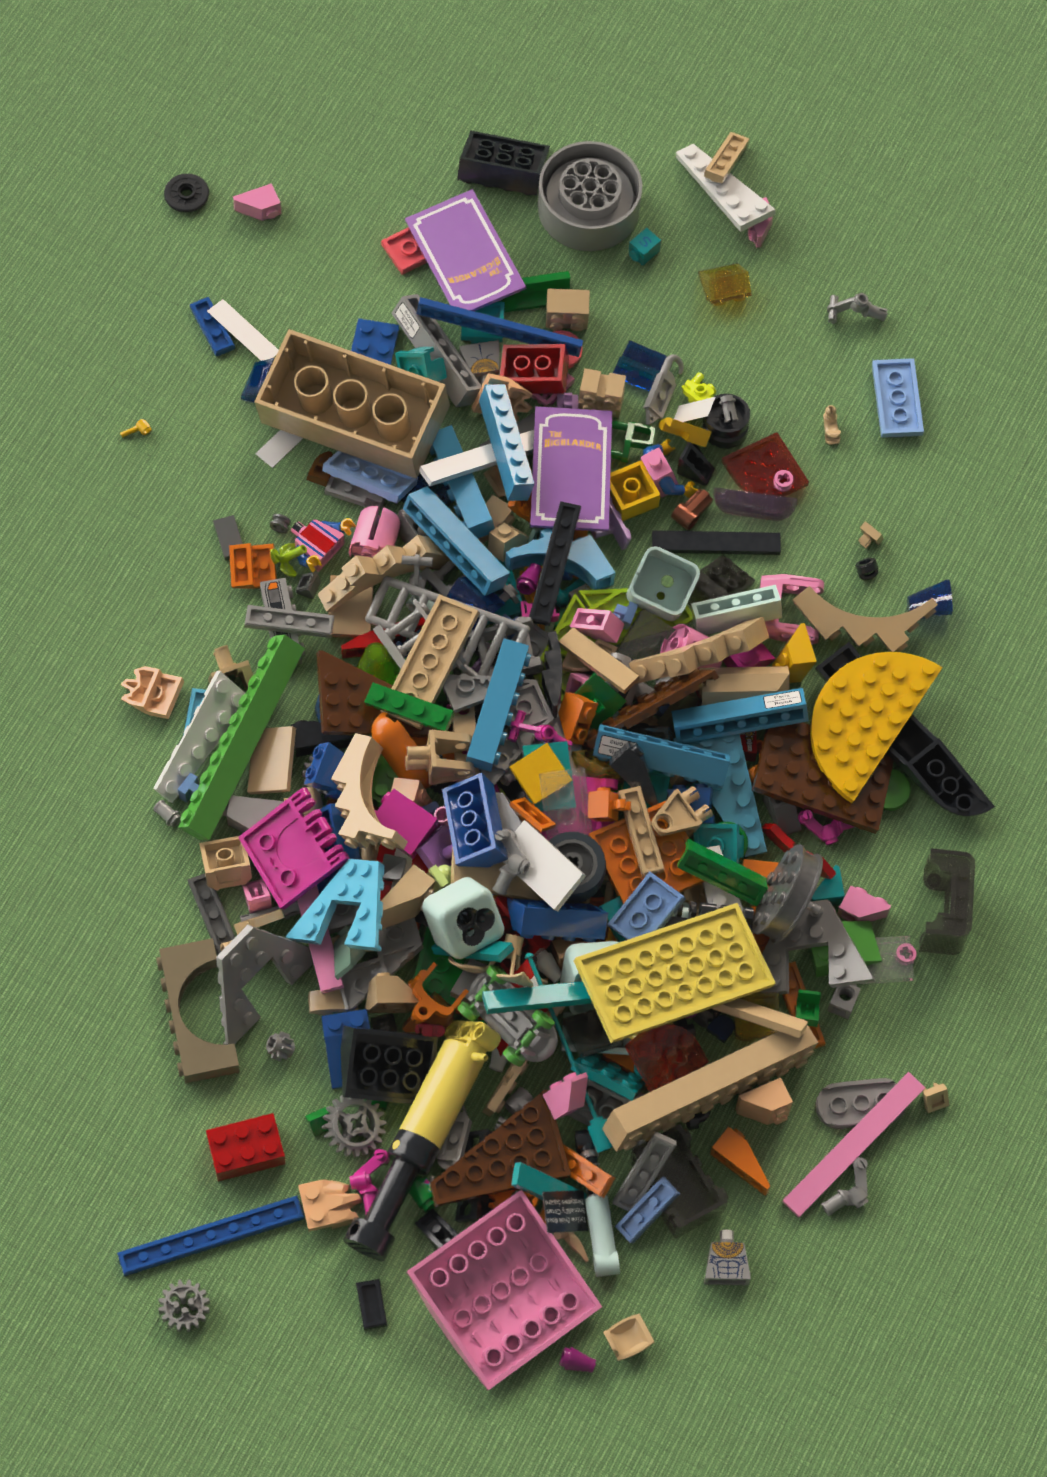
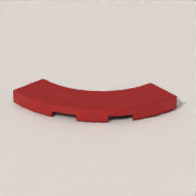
M765 823L761 827L766 836L784 853L796 845V842L787 836L777 824ZM822 857L823 866L820 876L832 879L836 873L824 857Z

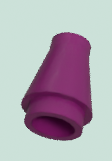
M531 563L517 579L516 587L520 593L530 595L536 591L539 575L542 570L538 564Z
M565 1347L559 1366L564 1367V1370L593 1373L596 1359L583 1354L573 1347L570 1349Z

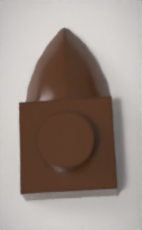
M331 451L320 454L314 460L306 480L325 487L327 486L331 475L323 472L322 469L323 464L333 456Z

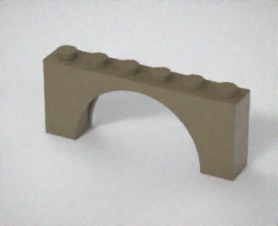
M213 938L159 949L160 957L156 958L158 970H163L165 977L160 978L163 992L167 991L169 999H165L167 1013L172 1012L173 1020L169 1021L171 1034L176 1033L177 1041L173 1042L175 1055H180L181 1063H177L179 1077L184 1076L185 1083H191L239 1073L235 1044H213L198 1038L189 1031L180 1016V1002L188 985L200 974L217 967V956Z

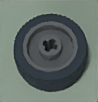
M565 832L551 838L549 842L586 875L565 903L577 904L590 899L600 889L605 877L606 860L602 848L590 836L580 832Z

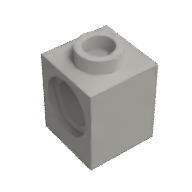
M857 985L836 987L828 1011L849 1020L861 988L857 987ZM845 994L850 997V1000L843 1001L840 995Z

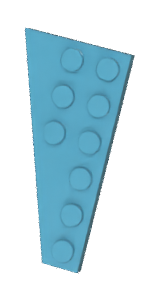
M740 734L683 743L730 755V763L724 786L712 787L714 790L712 804L723 822L739 824L745 831L748 838V849L745 858L767 853ZM698 780L700 784H705V782Z

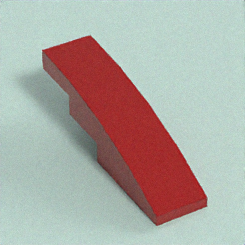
M424 617L420 618L414 632L422 629L426 621ZM372 630L341 645L342 659L384 655L385 646ZM397 634L393 642L395 645L398 641L404 642L406 637Z

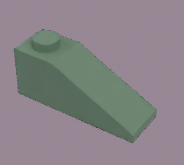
M348 925L344 926L337 933L339 937L334 942V969L337 980L351 970L367 952L362 949L349 948L344 944L351 929Z

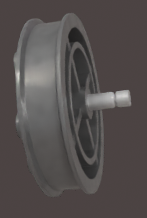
M801 844L795 845L785 852L775 870L767 876L768 889L755 909L752 923L753 933L757 935L762 933L770 937L772 943L778 944L790 934L806 909L815 914L819 913L821 906L813 904L810 900L815 892L822 871L823 858L820 854L812 855L808 853Z

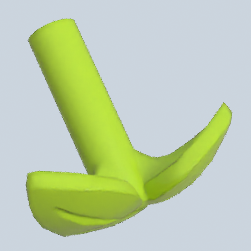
M288 543L280 548V554L276 549H271L270 555L274 564L281 563L280 570L284 574L296 577V572L289 564V561L306 553L307 548L305 545L295 548V543Z

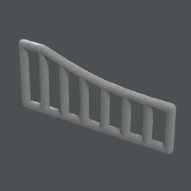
M385 576L365 620L367 623L375 626L380 624L384 629H390L396 625V620L409 593L419 596L418 602L420 604L424 602L426 605L428 600L435 602L439 594ZM389 586L400 589V593L388 619L385 620L376 617V614ZM457 601L478 610L480 613L478 616L480 619L463 654L467 662L464 666L468 670L464 674L468 676H487L507 629L510 628L518 631L519 635L515 642L524 644L530 632V627ZM420 618L401 631L399 635L408 639L417 635L418 633L414 631ZM488 621L499 624V628L479 672L476 673L468 665Z

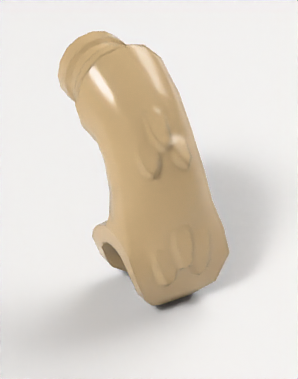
M829 405L823 414L825 441L827 444H839L841 430L838 429L836 408L833 405Z

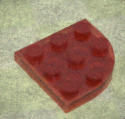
M778 432L722 457L721 462L734 482L747 493L757 497L780 498L792 494L809 484L808 479ZM780 470L789 471L793 475L792 487L786 492L778 491L773 484L775 474ZM783 478V480H780V483L787 482V479Z
M665 1024L639 1033L625 1045L649 1092L704 1067L709 1062L697 1039L688 1030L677 1025Z

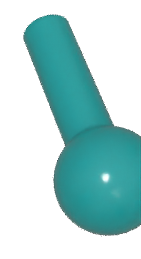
M578 578L565 590H559L556 606H566L569 603V592L585 585V582Z

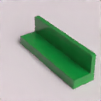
M569 271L522 277L526 289L497 302H505L504 313L546 307L548 289H570Z
M687 839L686 850L677 863V868L756 907L758 906L768 889L766 877Z

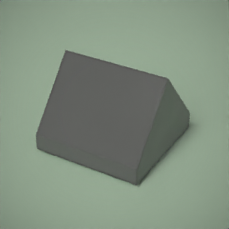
M316 571L303 574L295 592L314 599L321 583L319 574Z

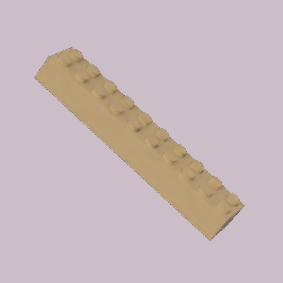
M808 1025L800 1038L776 1032L612 1110L602 1129L616 1152L622 1149L627 1151L636 1146L640 1140H650L655 1131L663 1130L667 1132L680 1121L686 1123L699 1112L704 1114L713 1109L714 1105L718 1103L723 1105L729 1102L736 1094L746 1093L757 1084L759 1087L765 1085L774 1076L782 1077L793 1067L798 1069L808 1062V1057L814 1053L813 1050L818 1041Z

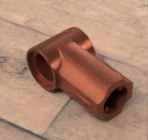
M698 489L685 504L680 503L675 508L671 518L689 531L697 523L700 515L713 503V499L706 490Z

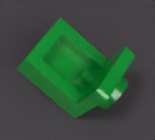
M798 990L795 1017L808 1021V1026L818 1027L821 992Z

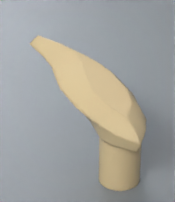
M574 1232L553 1234L555 1239H564L586 1263L589 1261L581 1241Z

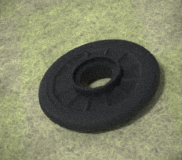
M185 173L169 180L165 186L164 197L167 204L174 210L185 213L194 212L206 204L209 198V188L201 177ZM187 189L191 190L192 194L190 196H183L181 192Z

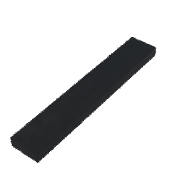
M560 501L529 615L533 623L546 626L551 624L581 512L580 505Z
M652 530V547H660L671 553L780 555L781 536L780 533Z

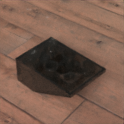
M721 555L700 570L699 579L687 604L691 606L692 603L745 592L756 580L734 564L732 560Z

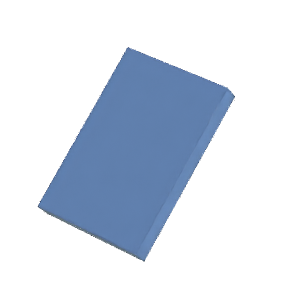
M649 871L607 925L626 940L663 928L686 898Z

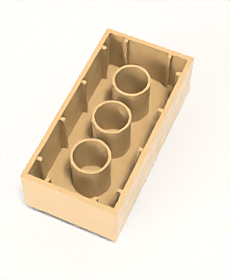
M288 329L254 402L263 424L417 479L420 473V466L424 464L450 407L446 385L290 329Z

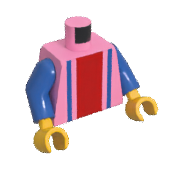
M670 439L665 440L661 444L646 447L643 450L641 460L661 494V498L666 495L683 494L690 498L698 490L693 487L695 485L693 481H689L685 486L678 484L671 467L664 457L675 450V447L672 448L669 445Z
M350 518L344 519L342 522L312 520L306 527L297 521L291 528V532L297 536L295 548L301 545H305L307 548L306 553L297 557L299 564L310 568L311 572L315 570L319 572L344 545L343 533H346L348 536L352 534L350 528L356 527L354 522Z

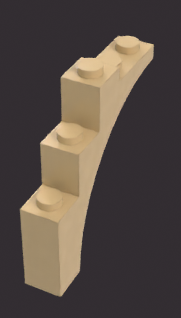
M417 535L404 547L386 545L372 558L356 555L342 567L343 572L322 589L318 596L326 612H333L358 593L382 582L385 576L393 578L414 572V565L401 564L402 555L415 556V554H420V557H433L432 567L420 565V570H424L426 567L439 570L450 559L430 537Z
M810 586L792 600L815 630L819 632L824 641L828 638L831 641L841 634L839 629L843 628L857 647L869 645L875 640L873 635L876 634L890 652H901L908 646L906 642L909 640V637L904 632L907 630L911 633L919 626L917 621L922 617H925L927 620L937 612L934 608L938 605L932 598L916 609L890 617H865L836 608L820 597Z
M759 617L743 621L726 631L701 641L657 655L629 662V666L633 672L639 675V680L635 684L668 676L671 678L685 675L700 666L718 663L729 655L750 651L768 639L769 634L764 618Z
M356 733L331 778L338 785L337 789L342 792L335 807L341 812V816L346 819L338 834L345 839L344 843L354 849L357 847L367 849L370 843L373 845L380 843L392 850L394 847L404 850L408 841L397 831L383 826L377 818L373 807L372 781L383 747L372 737Z

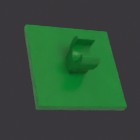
M596 673L575 692V694H580L598 703L595 716L590 725L595 730L599 728V725L605 719L612 717L627 702L625 698Z

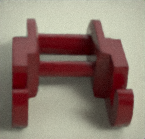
M421 1023L415 1027V1033H419L420 1028H422V1036L441 1037L445 1033V1027L439 1024Z

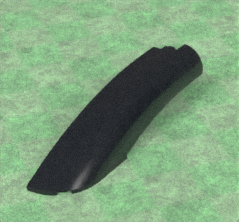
M848 642L819 664L815 670L827 683L830 677L840 668L861 656L851 643ZM912 714L886 752L890 758L931 799L950 813L960 816H977L995 807L944 743L939 738H936Z

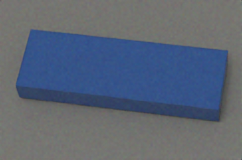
M206 297L191 303L190 309L217 357L234 350L235 345L226 328L207 312L213 307L210 298Z

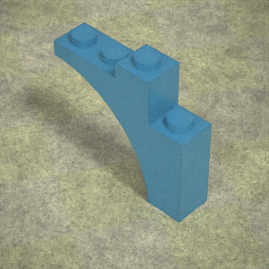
M544 528L540 530V538L538 540H532L528 544L514 547L507 551L505 558L507 569L511 571L521 567H528L531 563L543 566L553 529ZM588 535L574 540L565 571L583 580L592 590L606 589L613 586L615 571L593 537Z

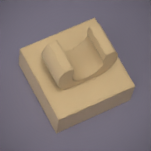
M866 521L860 527L864 534L858 541L865 548L872 541L879 545L884 539L882 534Z
M933 1083L932 1088H925L922 1091L924 1107L928 1113L949 1106L948 1090L944 1083L940 1085Z

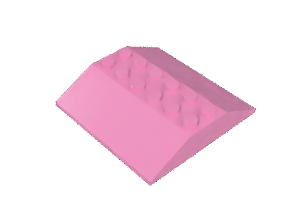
M522 1189L407 1271L408 1276L432 1317L457 1353L487 1390H490L602 1308V1305L553 1234L547 1233L546 1224Z

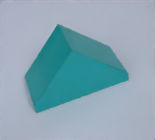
M838 865L833 867L836 875L832 879L825 878L815 890L810 900L811 902L828 899L832 906L841 905L845 894Z

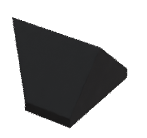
M688 442L679 458L677 474L706 486L716 468L705 458L697 444Z

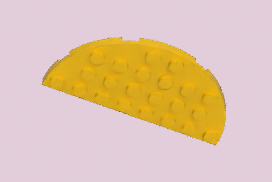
M874 653L847 663L832 675L822 688L813 707L810 725L812 750L821 772H824L832 783L831 786L851 804L943 668L940 665L923 657L908 653Z

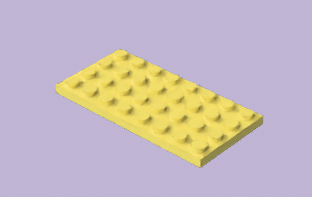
M738 903L574 959V964L610 1043L768 989L776 984Z

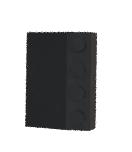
M471 130L460 157L457 180L463 181L466 184L475 183L487 188L495 187L507 192L515 191L528 196H537L540 174L547 161L550 146Z
M343 1026L340 1048L343 1097L412 1104L436 1058L439 1037Z

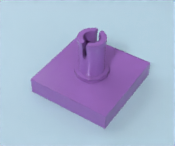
M445 824L433 832L416 849V852L428 869L435 864L437 867L441 865L451 866L452 841L450 831Z

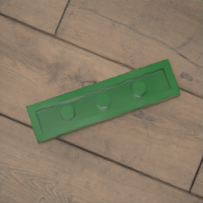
M374 682L364 701L367 706L440 731H448L455 715L453 710Z

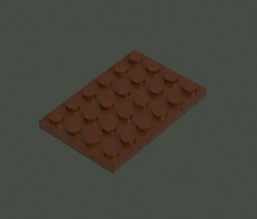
M802 722L768 728L765 732L752 791L876 834L880 827L894 761L886 753L851 804L831 786L832 783L824 772H821L812 750L809 724Z

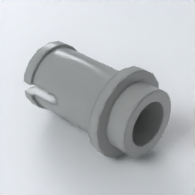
M733 395L720 397L721 401L719 404L722 405L725 423H730V414L732 422L737 421L738 417L734 404L736 399L733 398Z
M160 800L155 804L153 811L166 821V825L175 827L180 823L181 816L179 811H174L164 800Z

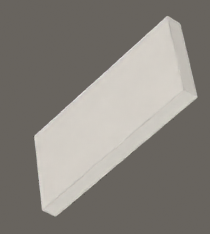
M524 820L515 831L516 837L514 838L527 861L530 862V867L525 874L520 873L518 876L547 904L558 911L586 875L531 824ZM507 850V855H508V859H509V857H510L511 855H510V853H509L508 850Z

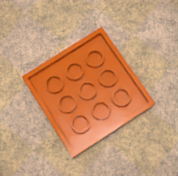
M666 801L647 808L650 821H652ZM625 818L588 834L603 850L606 860V874L617 896H620L622 904L625 903L645 878V876L642 877ZM659 819L657 821L661 829L668 828L666 820ZM653 828L665 869L664 872L654 875L679 893L705 882L677 868V863L686 850V841L689 839L686 832L682 831L660 836Z

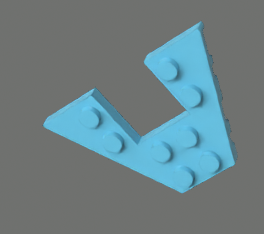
M348 859L285 938L299 943L321 945L337 904L357 905L360 907L357 910L356 917L344 944L353 949L381 951L382 947L378 943L379 931L382 930L383 902L380 901V891L384 890V865L379 861Z

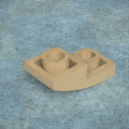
M340 989L324 994L321 993V990L309 991V1013L330 1015L333 1012H346ZM358 1006L354 1008L352 1011H357Z

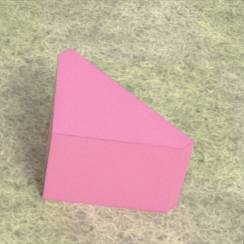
M263 879L248 882L245 886L242 885L249 913L272 908L271 897Z

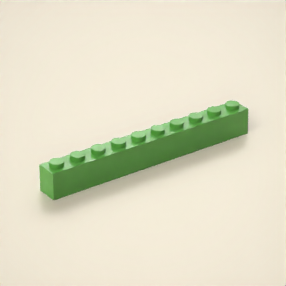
M285 634L274 636L268 642V649L259 660L258 669L255 675L250 678L248 682L249 687L240 698L239 707L236 713L231 716L229 720L230 725L219 740L220 745L217 751L212 754L210 765L202 774L198 789L191 795V803L188 809L181 815L179 828L198 840H210L305 649Z

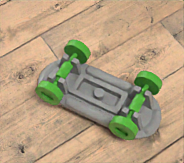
M491 964L486 972L479 974L475 978L469 992L468 1000L470 1004L462 1001L457 1007L459 1012L473 1022H476L481 1017L494 1031L499 1033L501 1038L509 1045L503 1051V1055L514 1065L521 1067L526 1060L538 1062L548 1059L554 1053L558 1041L557 1032L553 1026L555 1022L548 1014L539 1009L487 1014L482 999L483 991L515 988L510 982L496 977V974L506 973L499 967Z

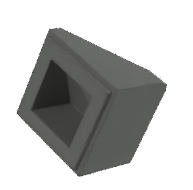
M384 854L382 862L384 865L383 880L398 883L404 875L407 859Z

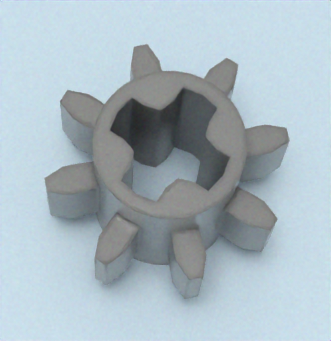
M281 1031L279 1034L275 1033L269 1037L266 1049L269 1054H272V1059L281 1061L282 1058L286 1060L292 1056L295 1044L294 1040L290 1039V1034Z

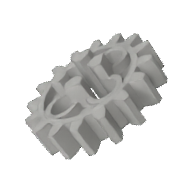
M178 1280V1286L176 1287L170 1283V1291H162L165 1298H159V1304L163 1305L158 1308L159 1313L164 1314L161 1317L162 1321L166 1322L169 1320L168 1327L171 1329L176 1325L178 1332L182 1330V1327H186L187 1332H190V1326L192 1325L198 1329V1321H206V1317L203 1314L210 1313V1309L205 1306L210 1304L209 1298H204L207 1295L206 1290L199 1291L200 1284L197 1283L193 1287L191 1280H188L186 1285H183L182 1281ZM193 1293L195 1297L189 1298L188 1305L190 1310L194 1311L196 1309L198 1313L191 1315L188 1308L183 1307L181 1310L177 1301L171 1302L170 1299L176 1296L179 1298L180 1303L185 1305L187 1303V1295ZM181 1310V1317L178 1319L174 1318L173 1315L180 1313Z

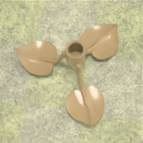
M506 934L504 942H510L514 947V950L506 957V959L511 960L510 974H496V977L521 986L533 987L534 984L524 972L514 975L515 961L516 970L520 967V956L524 938ZM450 956L448 959L450 963L466 972L479 974L486 972L491 964H495L494 961H491L488 966L478 967L459 964ZM541 978L542 983L548 984L549 978Z

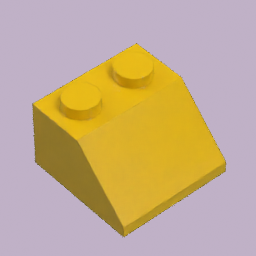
M805 623L799 625L772 664V667L788 666L790 673L789 683L802 682L817 662Z

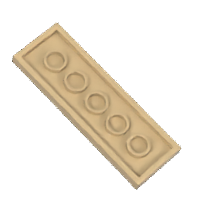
M439 594L391 689L434 704L480 614L479 611ZM388 713V716L420 730L423 727L421 724Z

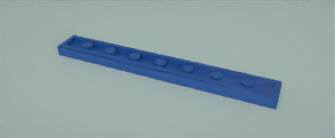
M420 297L418 315L527 344H565L569 355L576 357L580 355L583 340Z
M296 1195L133 1247L117 1254L125 1277L303 1220L304 1214Z

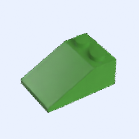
M842 921L844 928L852 938L865 964L869 966L882 963L871 922ZM828 945L808 948L816 978L829 975Z

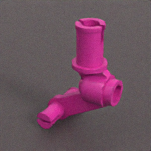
M522 710L517 711L515 720L511 722V731L507 738L511 742H517L519 732L524 731L534 733L535 738L540 742L567 741L568 745L572 746L570 740L559 736L557 731L548 724L539 726L523 724L527 713Z
M803 810L798 814L800 824H804L819 839L825 842L826 846L838 842L837 837L844 830L854 827L834 819L830 824L822 826L812 817L813 814L810 810Z
M377 1149L374 1152L375 1155L356 1171L353 1176H350L352 1190L356 1189L363 1196L365 1215L378 1192V1189L372 1185L370 1175L380 1166L388 1164L390 1161L387 1156L388 1152L385 1150Z

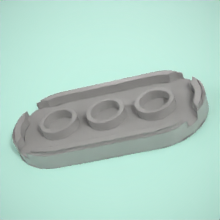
M888 1078L829 1084L823 1088L816 1099L815 1109L817 1116L825 1125L834 1129L854 1128L896 1083ZM905 1110L892 1123L899 1120L904 1114Z

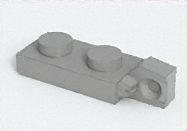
M333 476L330 477L324 490L326 495L363 507H370L372 505L382 508L385 503V498Z

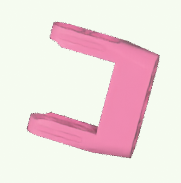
M787 574L761 576L760 588L776 585L780 598L782 593L799 595L809 586L817 594L824 592V581L821 579ZM779 619L765 621L769 638L777 641L787 642L799 627L797 624L781 623ZM806 626L811 645L818 643L819 632L811 626Z

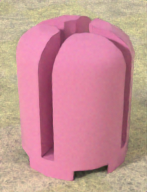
M379 506L364 508L360 512L348 551L350 557L353 554L354 556L359 555L372 558L386 545L395 546L400 529L398 515L385 507L382 510L381 516L378 515Z
M677 624L673 627L675 631L670 635L669 639L664 638L660 653L709 638V636L685 624ZM722 661L700 666L697 669L720 668Z

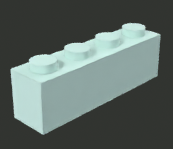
M776 585L691 604L695 630L705 635L725 631L743 621L763 617L764 621L782 618L781 598Z

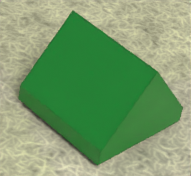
M323 1107L305 1116L314 1137L329 1131L322 1128L323 1125L328 1123L322 1117L330 1115L326 1110L327 1107Z

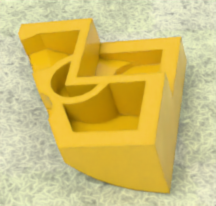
M670 417L662 419L658 425L662 431L680 436L687 442L703 447L707 446L712 432Z

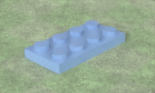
M914 358L873 360L872 371L881 438L923 436L924 428Z
M337 451L323 464L322 469L323 472L333 477L342 479L351 485L363 488L372 494L379 495L395 503H398L413 489L418 481V477L415 479L341 451Z

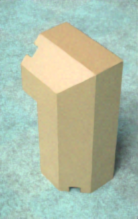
M788 666L700 668V670H715L719 678L715 681L706 680L701 683L702 686L698 690V697H700L702 702H699V706L789 690L790 673Z

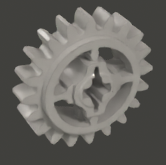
M343 1095L340 1096V1101L334 1099L332 1101L334 1107L328 1106L326 1108L330 1115L322 1117L328 1121L322 1128L329 1130L324 1135V1138H332L329 1146L337 1144L336 1152L338 1153L344 1149L346 1157L350 1155L351 1151L354 1157H358L360 1151L363 1155L368 1154V1148L372 1151L375 1150L374 1142L378 1144L382 1142L378 1135L386 1133L385 1130L380 1128V1126L386 1124V1121L379 1119L384 1112H376L379 1103L372 1106V1100L364 1101V1099L345 1098ZM346 1107L359 1108L354 1114H346L342 1111ZM366 1116L370 1120V1129H368L369 1126L366 1123ZM338 1120L342 1126V1134L338 1129ZM356 1120L355 1126H356L357 1128L354 1129V1130H352V1129H353V1128H352V1126H353L352 1121ZM355 1135L366 1138L361 1143L350 1142L351 1138Z

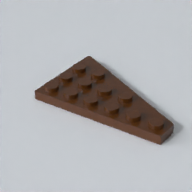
M319 650L317 652L321 733L327 735H355L356 733L372 736V725L377 716L382 712L379 709L367 706L364 703L373 682L388 688H392L393 685L323 650ZM388 716L393 722L397 721V719ZM399 721L411 737L428 738L429 730H435L424 725L420 730ZM452 722L448 729L449 732H452Z
M695 669L689 674L672 677L667 682H659L653 687L654 691L649 694L644 693L636 698L637 702L635 704L621 708L618 711L619 715L614 718L609 717L601 724L618 729H629L656 714L659 706L672 705L699 690L702 682L706 680L715 681L719 676L715 670ZM598 729L588 731L584 744L581 745L583 749L591 750L594 748Z
M548 1089L543 1090L532 1101L524 1105L521 1110L507 1119L499 1128L485 1137L483 1141L469 1150L455 1164L447 1168L444 1173L430 1182L429 1186L435 1207L518 1189L511 1185L514 1165L518 1162H522L557 1180L571 1176L557 1121L554 1120L543 1094L548 1092Z

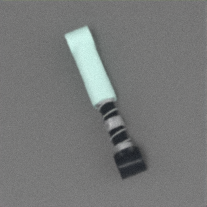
M588 1129L574 1131L577 1153L595 1165H600L597 1161L599 1154L596 1151ZM587 1188L586 1192L589 1196L585 1199L592 1242L596 1277L620 1274L608 1197L602 1198Z

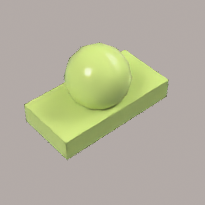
M435 864L429 869L427 874L436 880L433 887L435 892L450 885V865L437 867Z

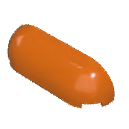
M382 712L377 716L372 725V738L383 747L381 754L399 778L420 780L425 789L429 788L432 785H429L428 771L426 769L406 770L405 768L407 746H417L398 720L393 722L388 718V713Z

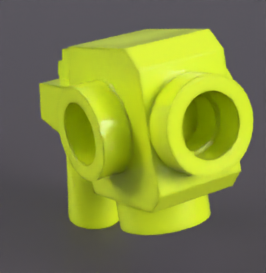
M700 372L691 381L687 380L685 385H682L683 394L688 397V402L690 403L713 398L716 395V389L712 384H700L704 379V375Z

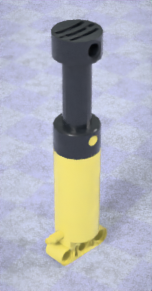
M456 1020L445 1029L444 1036L446 1040L443 1042L388 1150L387 1156L393 1163L365 1218H354L343 1238V1241L357 1252L374 1260L385 1261L395 1241V1237L389 1233V1230L417 1175H428L484 1062L488 1060L486 1052L493 1051L500 1043V1034L483 1022Z

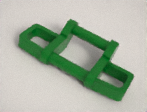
M612 420V429L627 431L623 452L611 450V458L628 463L630 447L645 449L653 445L654 427L632 421L626 423ZM637 431L650 435V440L632 439L633 433Z

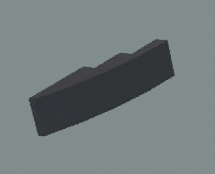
M553 631L547 633V647L549 651H545L544 665L546 670L542 671L541 684L553 718H557L561 702L562 658L557 633Z

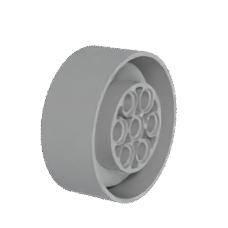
M583 141L559 149L546 161L539 178L538 214L543 227L556 241L576 250L599 251L619 244L631 234L639 218L642 196L640 172L627 154L606 143Z

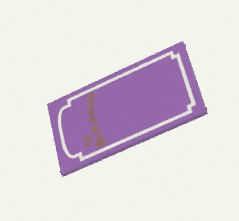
M473 189L405 218L413 237L450 305L476 311L526 289L522 278Z
M535 406L532 473L534 487L531 497L530 527L553 529L560 501L581 506L576 530L609 532L612 411Z

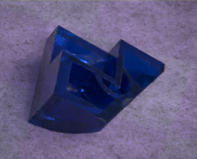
M944 580L907 596V612L916 609L933 598L938 604L934 608L937 612L933 615H952L953 604L950 580Z

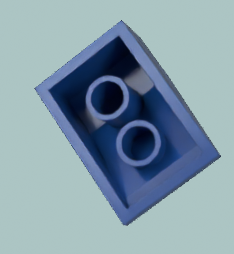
M367 1009L321 1016L332 1089L342 1088L340 1048L343 1026L370 1028Z

